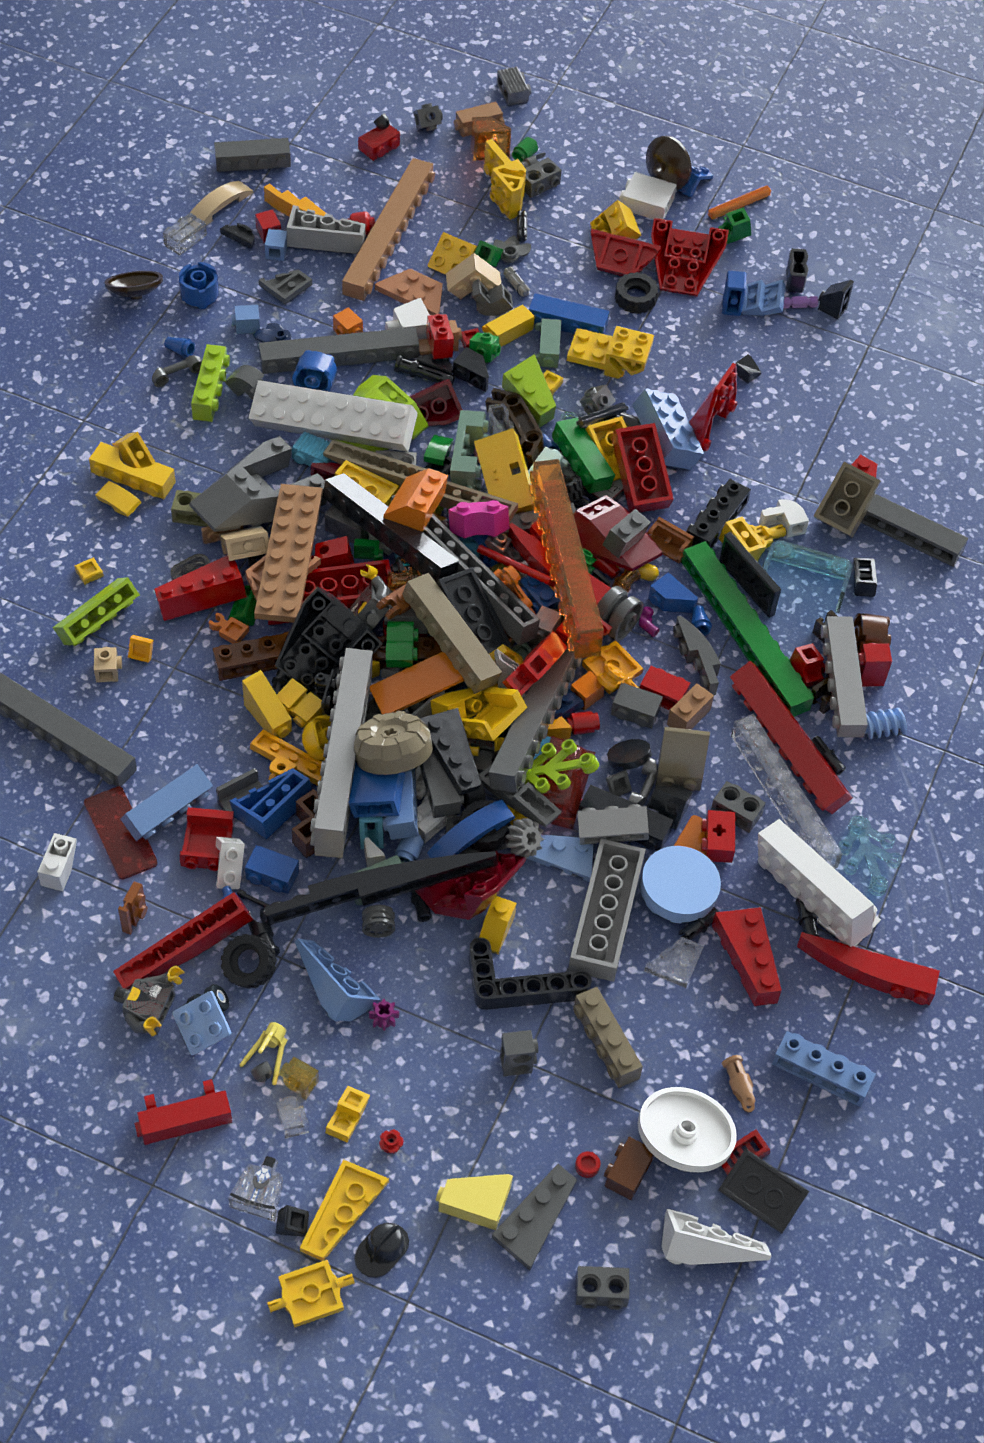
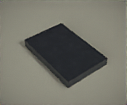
M746 1148L718 1189L720 1193L780 1234L784 1232L809 1193V1190Z

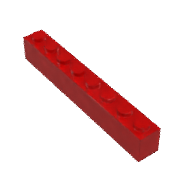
M749 661L732 674L730 678L734 684L731 686L738 695L742 694L745 700L743 703L750 711H755L757 714L755 719L762 728L766 727L768 729L767 736L774 744L778 743L781 747L778 751L786 761L788 759L793 765L790 768L797 777L801 776L804 779V788L810 794L814 793L817 797L815 800L817 806L822 811L827 810L833 814L853 799L759 668Z

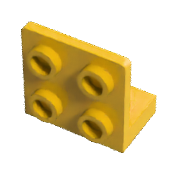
M443 232L428 263V267L446 275L447 272L475 253L477 246Z

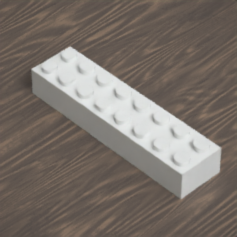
M258 380L248 419L257 427L299 434L306 431L317 437L409 452L418 413L412 405Z

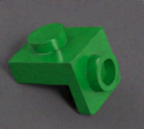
M354 539V558L371 559L374 561L383 560L384 549H380L379 540Z

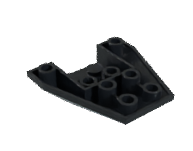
M317 586L302 602L275 662V666L290 679L293 678L308 690L307 693L315 689L314 678L318 673L330 675L331 670L334 669L335 678L337 674H340V671H342L339 670L340 657L345 656L346 648L373 651V655L383 642L360 617L339 599Z

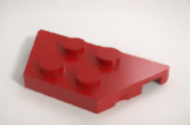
M592 228L590 231L596 268L599 271L619 276L632 272H641L661 252V246Z

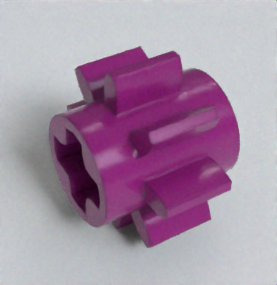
M383 999L378 1004L373 1003L374 1011L369 1012V1019H374V1028L378 1026L385 1031L389 1026L395 1027V1019L399 1018V1011L394 1010L395 1002L389 1003Z

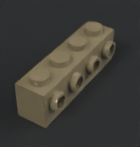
M598 987L576 995L573 1011L582 1022L587 1037L592 1040L597 1055L605 1063L610 1078L614 1079L618 1088L640 1079L643 1066Z

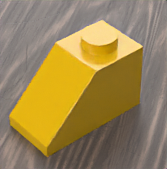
M138 432L128 433L113 443L114 447L119 448L121 460L129 467L145 468L155 463L154 458Z
M499 896L491 902L479 936L490 942L491 951L495 954H499L515 918L517 904Z

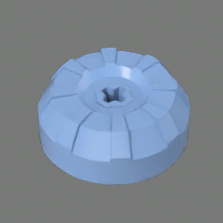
M670 846L658 850L649 857L645 863L639 887L646 906L654 914H658L670 920V922L681 923L703 918L712 910L720 892L721 881L717 868L707 856L689 847Z

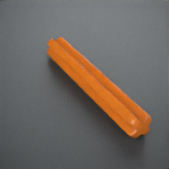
M765 185L708 210V217L714 220L726 213L771 195V188Z

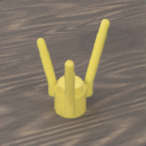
M276 1022L269 1023L266 1031L262 1032L260 1038L239 1064L240 1067H244L258 1048V1053L261 1054L267 1046L270 1048L279 1046L272 1085H276L284 1047L288 1041L284 1038L286 1034L285 1027Z

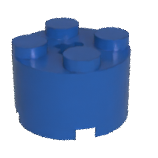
M198 262V265L192 266L191 263L180 270L179 286L182 301L199 309H206L208 305L217 300L219 296L218 275L212 265Z
M306 350L299 358L292 378L294 386L330 392L337 373L334 357L322 352Z

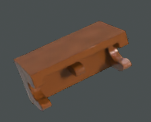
M658 517L657 521L647 532L662 551V554L678 564L682 561L684 549L691 547L693 544L694 536L661 517Z

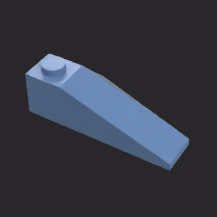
M296 939V947L322 1007L328 1012L329 1018L336 1022H351L372 1009L373 1003L378 1004L381 1002V999L365 982L360 981L358 983L350 977L351 971L348 968H343L333 963L334 957L315 941Z

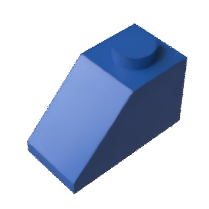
M669 572L650 585L648 599L662 611L692 613V608L697 606L698 597Z

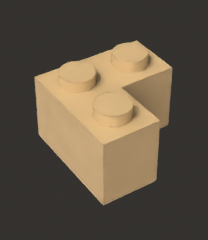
M473 253L446 273L447 289L456 297L462 299L473 291L472 282L477 279L488 290L500 285V272Z

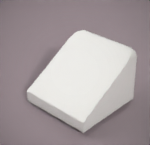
M365 838L364 853L367 867L385 860V854L369 838Z

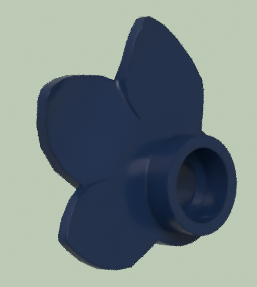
M268 323L266 328L258 329L253 334V338L262 343L291 340V333L283 329L280 324Z

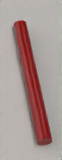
M479 545L477 548L478 553L508 567L511 565L517 571L547 585H551L553 582L552 577L483 545Z

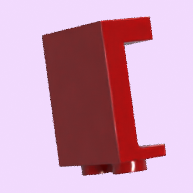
M188 807L185 838L182 851L179 854L180 865L188 869L204 868L218 871L220 850L215 846L216 837H233L235 825L234 811Z

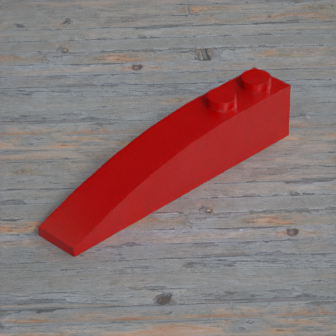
M512 522L509 524L508 537L512 539L511 543L528 565L552 577L553 582L550 586L563 595L567 601L573 602L576 605L579 604L591 613H594L600 600L611 588Z
M233 892L113 972L122 988L129 990L136 979L159 976L168 972L171 967L179 966L219 943L252 921L253 918L241 899Z
M801 932L797 947L835 972L862 985L890 994L892 997L905 998L920 1005L931 1004L935 996L940 970L854 946L850 947L847 944Z

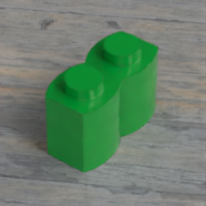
M387 622V667L409 668L413 666L414 661H418V648H414V642L419 641V629L414 627V622Z

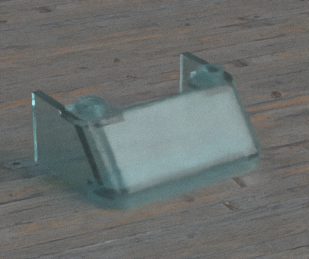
M782 540L774 541L770 546L763 569L768 573L772 560L844 580L835 612L839 613L853 569L852 563L846 558Z

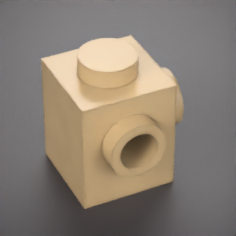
M116 647L94 648L96 683L117 682L118 669H122V656L117 655Z

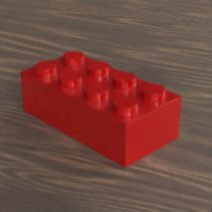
M655 423L615 429L611 440L628 510L632 512L636 509L639 512L669 508L674 498Z

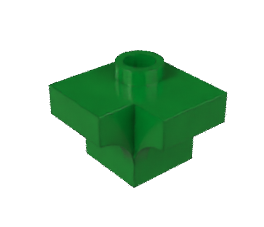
M744 207L726 213L724 223L718 227L719 229L729 230L726 244L751 236V220Z

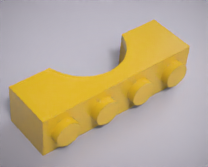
M100 442L89 458L91 472L95 475L127 485L134 490L143 491L153 497L165 499L176 483L173 468L157 462L145 468L129 467L121 461L119 448Z

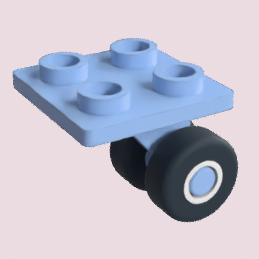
M217 984L207 987L203 995L195 994L188 998L187 1004L172 1013L191 1055L202 1052L232 1034L222 1013L229 1008V999L224 989Z

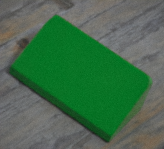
M250 585L244 586L247 597L234 601L228 620L233 617L247 626H253L256 621L254 612L257 601Z

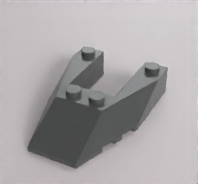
M280 436L263 442L192 500L189 506L214 532L240 529L242 525L258 527L261 526V523L271 522L273 524L280 488L273 490L261 477L289 467L292 448ZM317 473L289 485L320 487L324 490L325 480ZM323 497L321 500V506L325 505L327 502V500H325Z

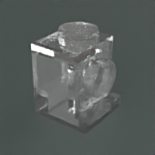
M288 1096L277 1102V1112L285 1139L309 1133L308 1118H306L304 1106L298 1105L296 1097Z

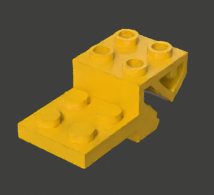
M490 139L486 141L484 150L485 164L483 165L485 173L491 177L490 198L498 205L501 212L511 220L517 217L519 210H522L526 169L518 159L511 161L494 140Z
M616 326L613 336L577 328L567 354V361L603 369L605 376L617 379L624 376L625 370L632 376L644 371L653 345L654 335Z

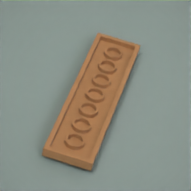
M289 484L280 485L254 612L255 619L294 622L303 601L323 488Z

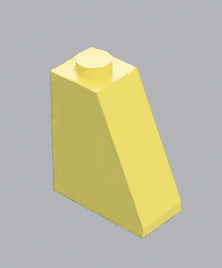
M504 1174L447 1179L445 1187L440 1186L436 1201L439 1202V1212L496 1230L512 1186L513 1176Z

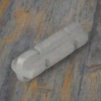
M512 267L505 268L504 276L521 297L528 296L530 288Z

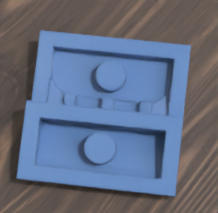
M783 279L766 285L763 280L746 284L742 314L761 316L783 312L786 287Z

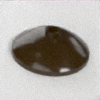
M667 135L657 137L649 144L646 151V166L650 177L677 184L676 191L682 189L688 183L692 171L690 156L684 145L676 138Z
M132 271L111 276L105 280L104 284L105 288L112 293L122 297H130L132 300H138L143 295L149 294L159 287L163 282V275L155 271Z

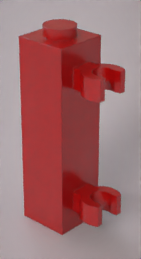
M212 1079L202 1081L204 1096L161 1107L156 1106L154 1094L144 1096L147 1110L137 1112L139 1122L134 1123L137 1137H143L144 1145L232 1123L226 1090L215 1093Z

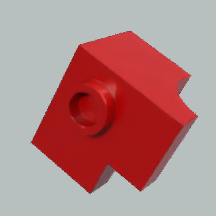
M811 643L795 648L790 658L791 666L801 675L805 686H814L823 681L822 673L825 672L824 658L815 645Z

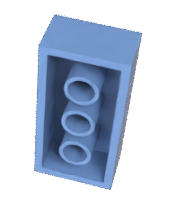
M645 388L632 404L641 425L655 423L666 466L691 470L704 455V452L686 417V413L679 403L678 397L672 393L669 394Z

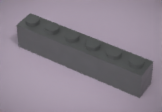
M877 494L874 495L861 522L952 567L955 566L964 552L968 537Z

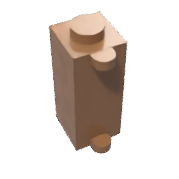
M497 102L456 111V119L454 120V127L462 137L501 128L502 125H505L503 112Z

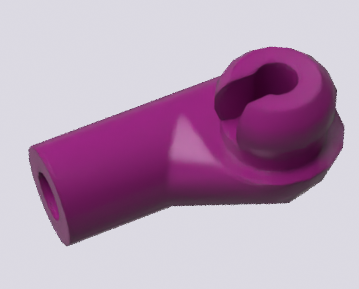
M646 606L643 608L639 618V626L649 635L655 637L660 629L652 623L654 610Z

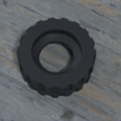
M632 272L627 275L625 274L622 278H619L616 284L615 301L624 311L637 314L645 313L656 305L658 296L657 282L651 276H647L644 273ZM630 289H640L646 292V295L643 297H633L627 291Z
M482 799L474 801L470 805L468 804L461 813L460 822L481 808L494 803L493 800ZM511 821L498 831L495 830L491 834L484 835L470 845V847L481 852H491L494 849H499L507 841L505 836L510 833L507 827L510 826Z
M252 934L238 935L233 940H230L223 949L224 952L221 955L223 974L228 978L229 982L248 989L258 988L260 985L266 984V981L271 979L273 972H275V963H277L275 950L272 949V945L269 942H266L261 937ZM246 950H254L259 956V965L251 973L242 972L238 966L239 956Z

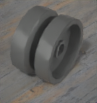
M620 586L611 588L600 600L593 613L612 626L610 633L607 635L616 641H621L631 632L638 622L644 607L641 600L635 596L628 597V592Z

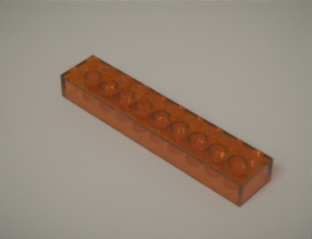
M559 459L537 461L533 463V471H530L531 484H529V494L535 500L533 501L534 513H538V529L543 532L541 534L542 545L547 548L545 552L546 561L552 567L550 568V577L556 583L554 585L555 597L560 599L558 604L559 613L564 615L565 619L563 620V629L565 633L569 634V638H567L569 651L573 650L575 659L600 656L604 629Z

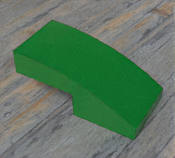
M434 435L424 454V462L444 466L454 439Z

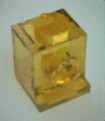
M294 1056L289 1063L286 1062L282 1066L279 1075L283 1077L285 1085L292 1091H300L301 1097L304 1100L308 1098L319 1082V1071Z

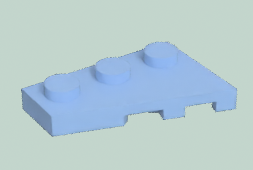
M541 834V837L545 839L540 842L542 849L537 850L536 855L529 856L527 859L548 867H557L564 870L563 873L575 874L583 877V880L590 882L593 844L580 845L578 837Z

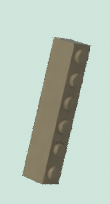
M427 573L407 581L402 593L405 601L410 604L417 618L423 622L429 634L440 645L442 652L451 660L453 667L462 675L467 686L474 693H478L496 685L502 671L431 575Z

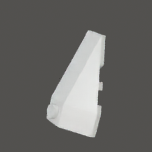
M670 1209L666 1210L662 1250L665 1258L671 1263L695 1265L764 1261L771 1258V1253L765 1243L739 1233H734L731 1236L726 1231L720 1229L721 1226L713 1224L712 1227L697 1223L699 1218Z

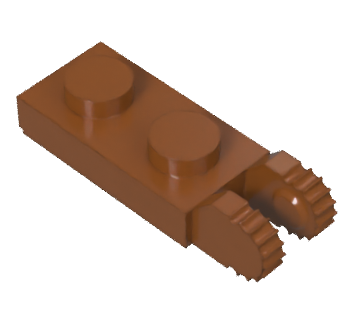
M406 584L377 603L376 607L379 610L388 605L393 607L385 614L388 620L412 608L402 595Z

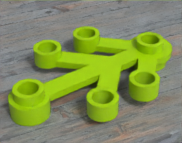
M567 739L562 743V750L557 755H555L556 749L554 745L546 743L541 748L542 753L533 760L532 768L528 769L524 784L526 785L529 782L540 793H545L549 790L550 784L546 778H539L537 776L545 774L556 783L559 789L565 790L571 785V781L566 774H559L558 772L581 768L584 773L591 774L598 769L599 762L595 755L590 753H584L576 760L562 762L568 755L573 754L577 750V746L572 739ZM553 757L548 763L542 765L548 758Z

